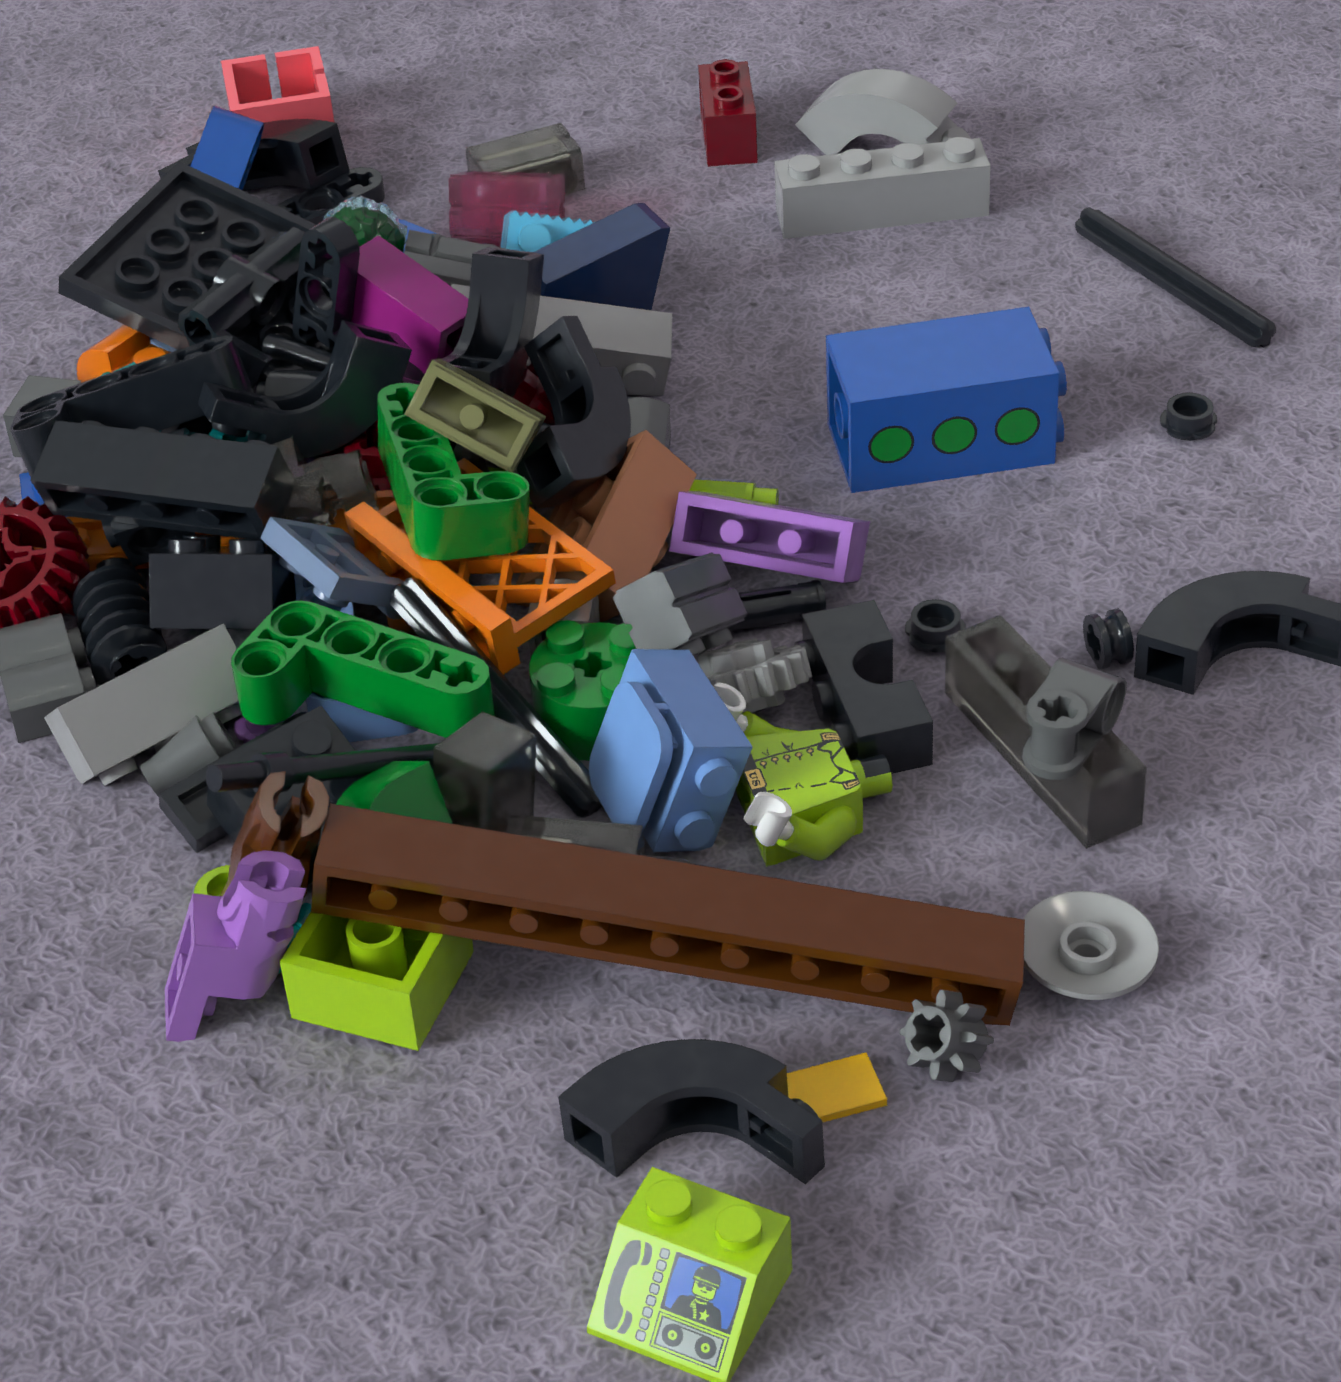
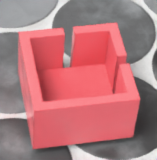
M319 46L275 53L282 98L272 99L265 54L221 61L229 111L263 123L290 119H316L334 122L331 96Z

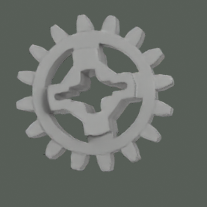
M757 638L738 641L716 650L705 651L697 656L701 669L713 686L717 683L728 684L742 694L746 701V708L743 712H755L784 703L786 701L784 690L796 688V684L808 682L809 677H812L805 647L800 645L787 647L784 645L773 648L771 639L757 641Z

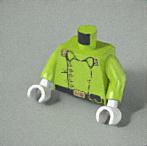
M717 683L713 686L753 746L735 791L745 813L743 819L750 825L766 867L800 855L818 861L826 860L851 839L852 836L863 832V799L890 793L893 789L892 775L885 755L880 754L850 761L836 731L829 728L796 731L775 727L750 711L743 712L746 708V701L742 694L734 687L724 683Z

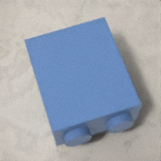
M632 649L620 683L613 692L591 752L589 762L590 782L600 803L620 834L636 835L642 832L653 852L701 851L712 847L753 746L690 650Z

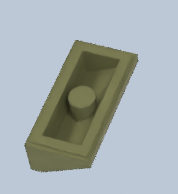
M440 358L431 361L404 415L514 473L546 418L545 415Z

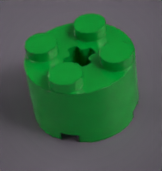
M561 620L548 627L546 639L538 645L531 656L529 675L533 708L579 760L590 761L591 752L613 692L620 683L631 650L636 649L629 634L633 628L631 624L621 623L617 625L602 622L579 624L572 620Z

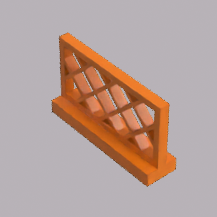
M466 458L457 462L461 474L483 472ZM363 501L344 513L349 534L353 538L355 548L389 577L399 578L403 581L409 577L418 579L503 675L521 664L517 647L616 584L614 569L530 506L528 543H546L549 546L548 554L517 555V552L504 555L453 560H430L416 554L410 545L405 528L396 526L402 522L396 501L391 502L378 511ZM582 571L587 575L576 583L554 584L556 572ZM544 572L542 584L511 585L513 573ZM501 573L499 585L472 586L468 583L470 574ZM507 603H539L538 608L518 621L506 613Z

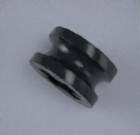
M1119 608L1109 610L1103 619L1097 613L1085 616L1083 634L1086 649L1099 670L1110 667L1113 659L1118 660L1120 664L1132 661L1134 657L1133 636L1123 611Z

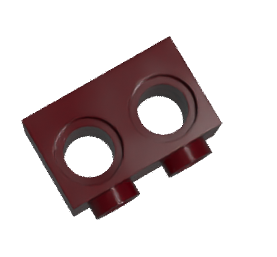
M721 59L711 64L698 65L700 114L707 166L758 163L756 110L748 61L736 62L730 59Z

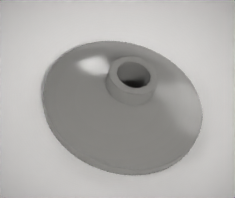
M1091 891L1065 892L1039 902L1023 918L1025 920L1024 967L1039 983L1059 994L1083 1000H1104L1120 997L1144 984L1156 967L1159 942L1154 927L1141 911L1117 897Z

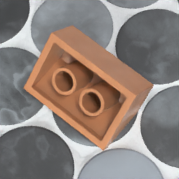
M647 430L628 439L627 451L614 469L568 502L555 506L548 521L614 569L616 584L598 595L600 622L620 615L613 600L616 591L650 574L652 568L664 557L668 549V543L665 540L674 524L679 491H689L697 475ZM536 543L531 554H548L549 546L546 543ZM582 571L556 572L555 579L581 580L587 575ZM544 572L521 573L515 585L535 584L536 579H543ZM516 603L526 607L530 606V603Z

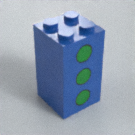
M1030 307L826 335L827 425L851 493L1055 463L1056 443L1063 442L1064 423L1061 411L1058 408V397L1066 395V374L1062 362H1054L1051 356V343L1046 328L1038 327Z

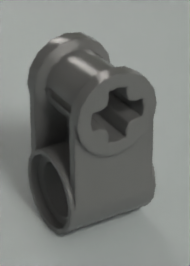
M1064 657L1059 658L1050 669L1046 680L1029 699L1026 707L1027 721L1032 726L1031 736L1023 748L1022 758L1024 766L1034 775L1049 780L1066 779L1078 773L1102 737L1107 735L1117 722L1127 690L1125 678Z

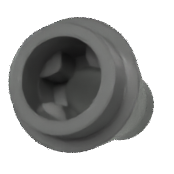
M214 712L202 720L196 715L151 759L142 763L140 769L153 791L159 797L161 792L237 749V746Z

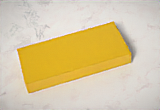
M867 1052L787 1073L788 1098H797L807 1103L822 1122L887 1106V1097Z

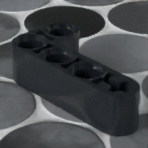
M220 336L36 398L18 409L10 431L28 473L32 477L55 421L74 423L95 421L108 427L134 430L139 427H148L160 431L205 416L198 405L204 382L254 393L233 337Z

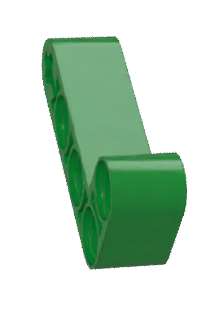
M396 383L382 388L378 393V451L414 552L430 560H453L508 554L524 548L528 543L529 482L521 475L508 471L461 474L448 438L404 415L419 385Z
M302 600L290 601L278 606L246 638L231 657V666L240 710L244 718L253 724L273 725L285 721L296 712L312 692L454 741L466 742L482 738L492 730L495 724L489 667L484 660L474 655L313 602Z

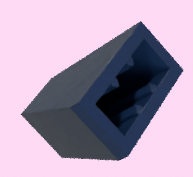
M634 203L534 251L533 253L544 254L540 296L652 310L671 228L645 203Z

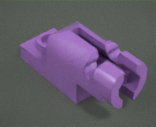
M266 850L253 852L241 859L235 876L223 896L192 893L165 986L167 1041L194 1040L202 1015H213L217 997L242 1000L261 998L270 988L281 968L280 960L293 938L294 926L292 925L297 922L307 889L300 887L305 874L300 860L283 852Z

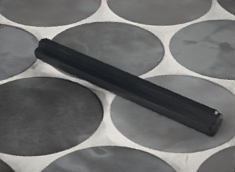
M1087 207L1081 211L1080 218L1075 223L1077 233L1249 346L1265 347L1270 344L1271 338L1276 333L1274 322L1100 210Z
M409 577L402 583L397 584L391 591L390 604L420 638L474 655L485 661L490 673L495 723L577 816L584 818L599 810L602 804L592 788L589 770L435 597L416 578Z

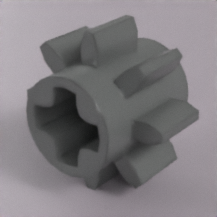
M939 990L936 996V1004L930 1001L915 999L912 1002L914 1012L907 1020L906 1026L901 1028L899 1032L900 1035L905 1037L907 1048L911 1052L907 1064L921 1068L930 1066L931 1080L953 1082L957 1075V1069L979 1073L981 1066L978 1060L985 1053L987 1045L994 1043V1038L988 1035L986 1025L982 1020L987 1009L981 1005L963 1004L962 993L948 990Z

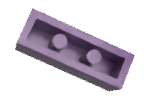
M679 491L669 551L698 557L713 552L714 554H720L725 562L840 583L859 581L861 576L870 521L701 491Z

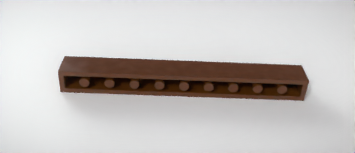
M331 803L314 862L311 912L911 1013L914 1012L912 1002L915 999L930 1001L936 1004V996L939 990H948L962 993L963 1004L970 1003L984 1006L987 1010L982 1020L985 1024L1010 1025L1023 985L1025 920L990 913Z

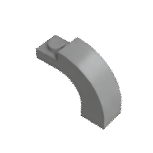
M889 69L862 70L842 77L829 86L795 124L825 155L838 154L851 140L866 134L887 135L903 143H915L918 145L946 142L954 137L971 139L964 129L958 127L948 117L957 104L953 98L924 79L905 72Z

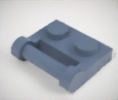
M275 517L269 518L260 539L280 555L279 563L284 568L305 577L314 585L313 593L319 599L337 607H347L349 602L375 605L393 620L402 618L391 606L390 599L392 597V589L397 584L402 583L403 580L389 577L355 548L353 538L346 531L336 527Z

